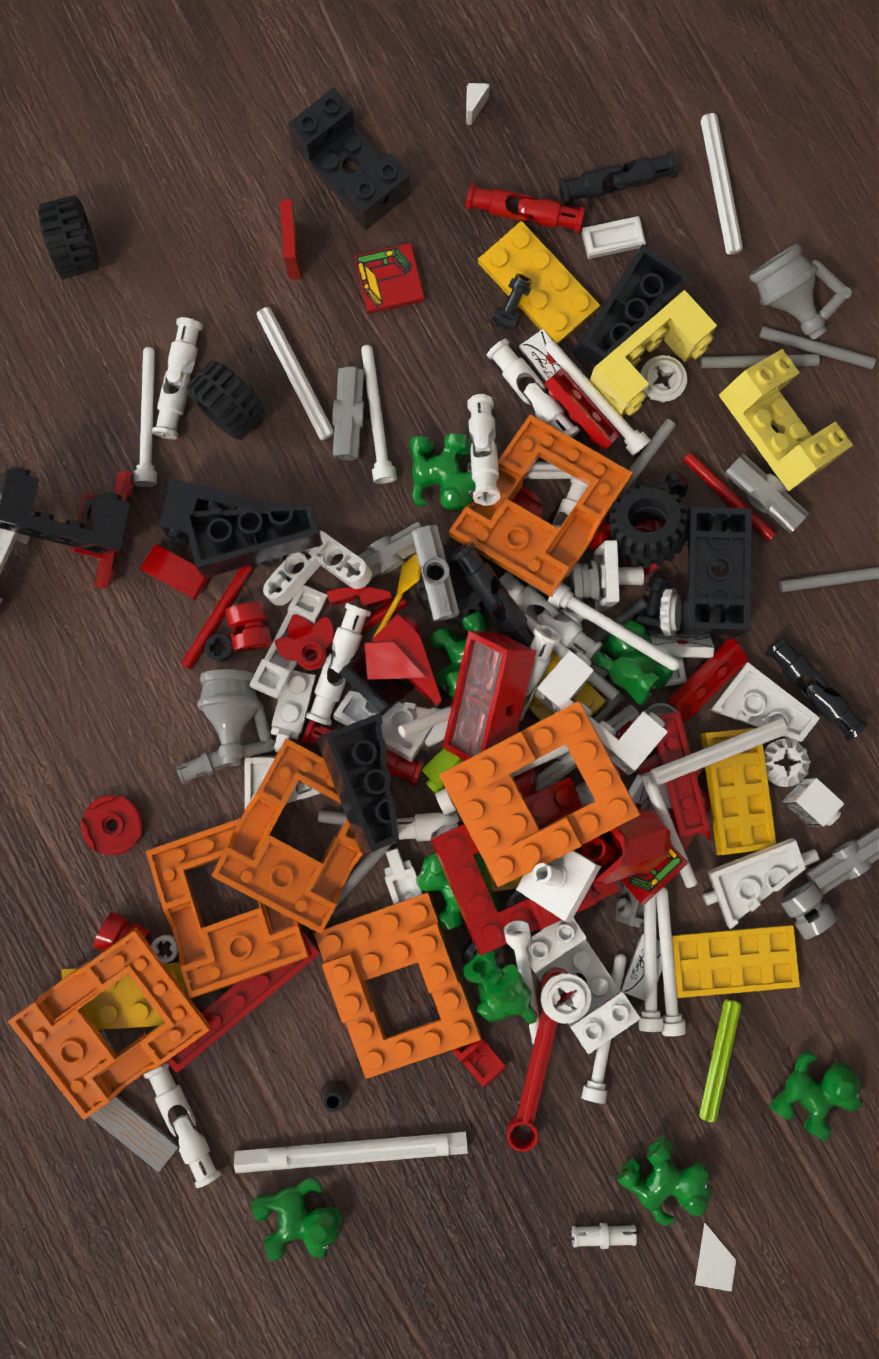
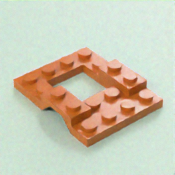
M530 414L498 460L499 478L496 484L500 490V500L488 506L475 503V501L471 502L464 508L450 528L449 536L463 545L473 541L475 544L474 549L478 554L553 597L565 577L570 575L600 530V525L610 512L613 503H616L617 497L624 491L632 479L633 473ZM539 457L589 485L559 529L512 502L523 486L524 478Z
M580 700L439 774L498 887L532 872L537 864H548L581 847L582 844L640 815ZM566 744L595 801L540 829L511 773Z
M286 738L229 838L225 850L211 876L322 934L338 903L341 890L363 853L361 854L347 817L337 836L333 838L321 862L269 835L298 781L341 804L324 758Z
M240 818L146 851L162 909L172 928L179 951L180 970L189 999L309 958L301 933L300 923L259 901L260 908L206 927L204 926L186 871L219 860Z
M430 892L324 928L322 934L314 933L324 961L322 967L341 1021L346 1023L365 1079L481 1040L482 1036L462 980L452 964L444 942L439 917ZM418 963L428 992L432 993L440 1019L385 1037L366 980Z
M137 928L45 991L34 1002L15 1014L8 1021L83 1121L109 1103L127 1085L147 1071L161 1066L210 1031L211 1025L192 1000L189 999L186 992ZM128 974L164 1023L147 1035H142L116 1054L81 1007Z

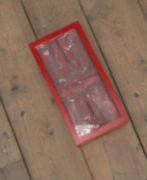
M468 631L442 748L465 761L517 734L536 650L498 632Z

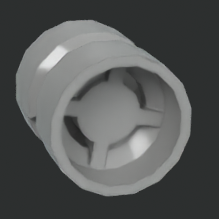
M808 882L798 887L780 901L788 916L796 918L795 926L805 940L821 934L838 920L830 905L821 902L823 895L814 882ZM814 908L817 910L807 917H805L804 915L813 910Z

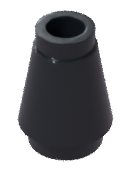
M340 1080L328 1081L321 1088L320 1100L328 1111H340L350 1101V1090ZM336 1096L339 1099L338 1103H332L328 1097Z

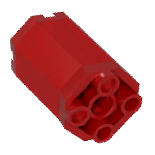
M638 810L639 816L575 849L581 855L601 866L592 883L609 884L635 874L650 873L668 857L672 844L670 839L671 831L654 811Z

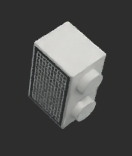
M817 778L803 779L781 801L807 826L816 827L832 825L840 817L841 812L839 809L844 805Z

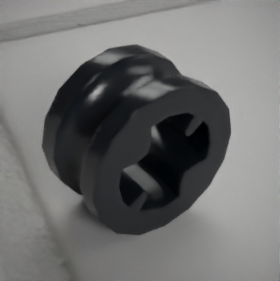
M224 634L212 635L205 644L207 655L218 662L228 660L233 654L232 641ZM218 640H223L222 643L224 645L227 644V650H222L221 656H216V651L212 652V646H216Z

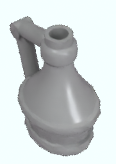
M797 243L765 262L753 271L749 277L750 281L757 285L761 297L760 304L763 306L768 305L793 315L801 323L800 327L804 334L809 335L811 340L827 331L824 326L825 320L829 319L839 306L851 296L852 291L820 261L813 260L810 262L801 253L803 251L802 246ZM815 275L836 293L819 313L816 312L813 301Z
M221 669L201 673L200 676L203 688L197 707L204 712L219 734L221 741L219 757L222 759V766L241 765L240 759L242 757L275 750V740L271 737L263 704L258 700L256 690L249 687L254 676L252 672ZM254 716L260 742L241 745V735L245 725Z

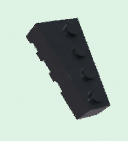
M642 244L630 260L574 352L593 365H598L633 335L692 277Z
M311 504L270 506L269 508L258 509L240 507V509L222 510L221 508H210L208 511L182 510L195 565L203 578L323 545Z
M381 712L316 738L361 854L376 851L399 841L394 800L391 798L390 791L391 777L390 771L387 770L385 756L387 751L385 739H383L381 728L383 723Z

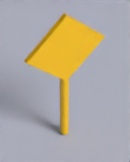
M417 553L402 565L396 597L374 637L388 624L403 593L420 580L421 569Z

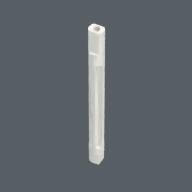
M466 1132L239 1150L234 1153L235 1173L468 1154Z

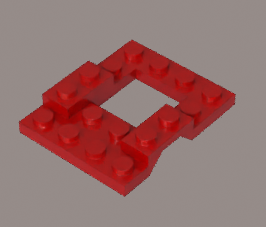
M571 777L547 786L524 798L540 829L583 807ZM465 824L430 839L479 955H484L507 944L504 928L510 922L524 921L528 923L531 933L562 920L529 898L497 912L473 857L479 850ZM616 882L609 884L592 883L576 913L618 892L619 889Z

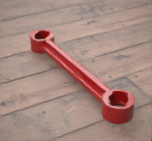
M550 968L543 974L541 986H545L552 976L559 975L562 972L569 973L563 968ZM563 992L560 994V1000L557 1002L566 1001L573 992ZM543 1007L517 1116L513 1117L506 1127L509 1145L519 1152L531 1150L538 1141V1132L534 1121L558 1022L552 1020L544 1012ZM518 1125H527L531 1128L533 1135L528 1141L519 1142V1139L513 1135L512 1130Z

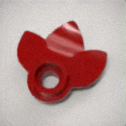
M294 614L288 624V637L275 640L277 651L286 660L297 661L306 670L319 669L325 663L326 649L334 638L333 626L328 617L320 619L313 626L305 618ZM309 651H314L317 657L310 661L306 659V654Z

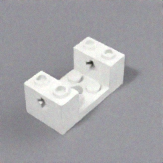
M569 650L537 687L535 697L554 713L572 705L574 702L571 700L587 683L594 671L590 667L592 662L582 653L577 652L574 654ZM581 702L612 762L627 775L632 774L668 732L663 728L665 723L658 716L651 712L647 715L643 711L618 740L614 737L616 731L604 721L597 723L589 716L592 711Z
M574 918L570 923L563 920L556 922L531 937L527 946L530 967L540 982L543 974L548 969L554 967L563 968L569 974L581 973L586 978V983L591 992L590 1008L580 1020L568 1024L588 1054L641 1019L587 942L586 936ZM558 988L559 994L565 992L564 990ZM570 996L565 1002L574 1007Z

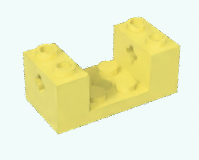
M684 290L596 365L590 382L622 417L625 414L630 417L643 405L641 402L647 397L645 391L649 385L645 378L635 369V366L641 360L639 357L646 350L651 353L664 340L684 363L691 357L696 360L708 349L707 345L714 339L712 333L717 325Z
M781 349L746 369L719 396L786 489L790 491L824 469L850 449L853 444L836 421L812 436L780 393V390L800 373L792 360ZM771 424L777 427L779 433L773 430Z

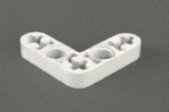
M320 531L323 545L318 548L313 547L290 554L266 581L263 592L274 605L281 606L288 603L320 565L354 589L365 587L371 580L372 571L360 557L323 531ZM343 554L341 562L331 565V560L335 555ZM304 562L303 569L293 574V567L297 563ZM351 566L360 574L358 576L352 575L348 569ZM287 576L291 579L290 582L285 579ZM278 588L282 589L279 593L275 592Z

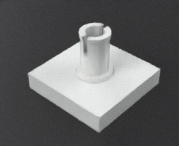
M604 541L593 552V560H596L599 575V601H595V610H608L619 602V585H643L644 570L642 566L618 567L617 541Z
M573 850L548 864H537L532 872L522 877L516 890L563 921L570 923L601 866Z

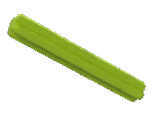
M726 999L723 1004L699 1114L700 1118L707 1122L717 1121L741 1011V1003Z

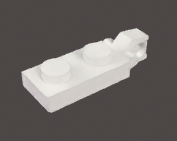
M294 670L281 692L271 724V734L277 735L274 746L275 752H278L284 739L298 740L299 735L302 734L316 675Z
M398 847L388 850L386 855L390 867L385 868L384 871L393 903L395 904L423 894V891L416 884L417 874L414 866L412 867L411 861L403 862Z

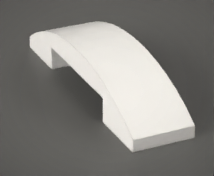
M305 585L300 588L294 595L288 607V613L265 659L261 660L249 687L278 699L298 662L283 658L277 651L275 640L288 637V624L294 614L305 618L314 626L320 617L328 595Z

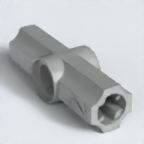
M344 367L338 370L337 399L333 403L332 420L333 426H335L333 458L352 461L359 458L360 428H363L364 401H362L364 370L356 367Z
M742 454L724 473L747 494V499L754 508L764 514L768 513L789 533H792L809 515L801 505L786 493V487L777 477L769 473L765 474L745 454Z
M419 522L392 537L385 536L367 547V551L358 555L371 569V579L379 574L384 575L395 570L405 562V559L416 554L411 531L422 527ZM351 566L348 569L352 575L358 576L360 574Z
M428 525L411 531L433 621H442L459 616L460 613L438 526ZM433 566L440 567L444 571V576L439 580L430 579L427 576L429 568Z
M879 826L859 839L848 841L832 852L831 857L806 872L808 881L814 882L823 895L845 880L854 879L868 871L872 867L871 864L879 859Z

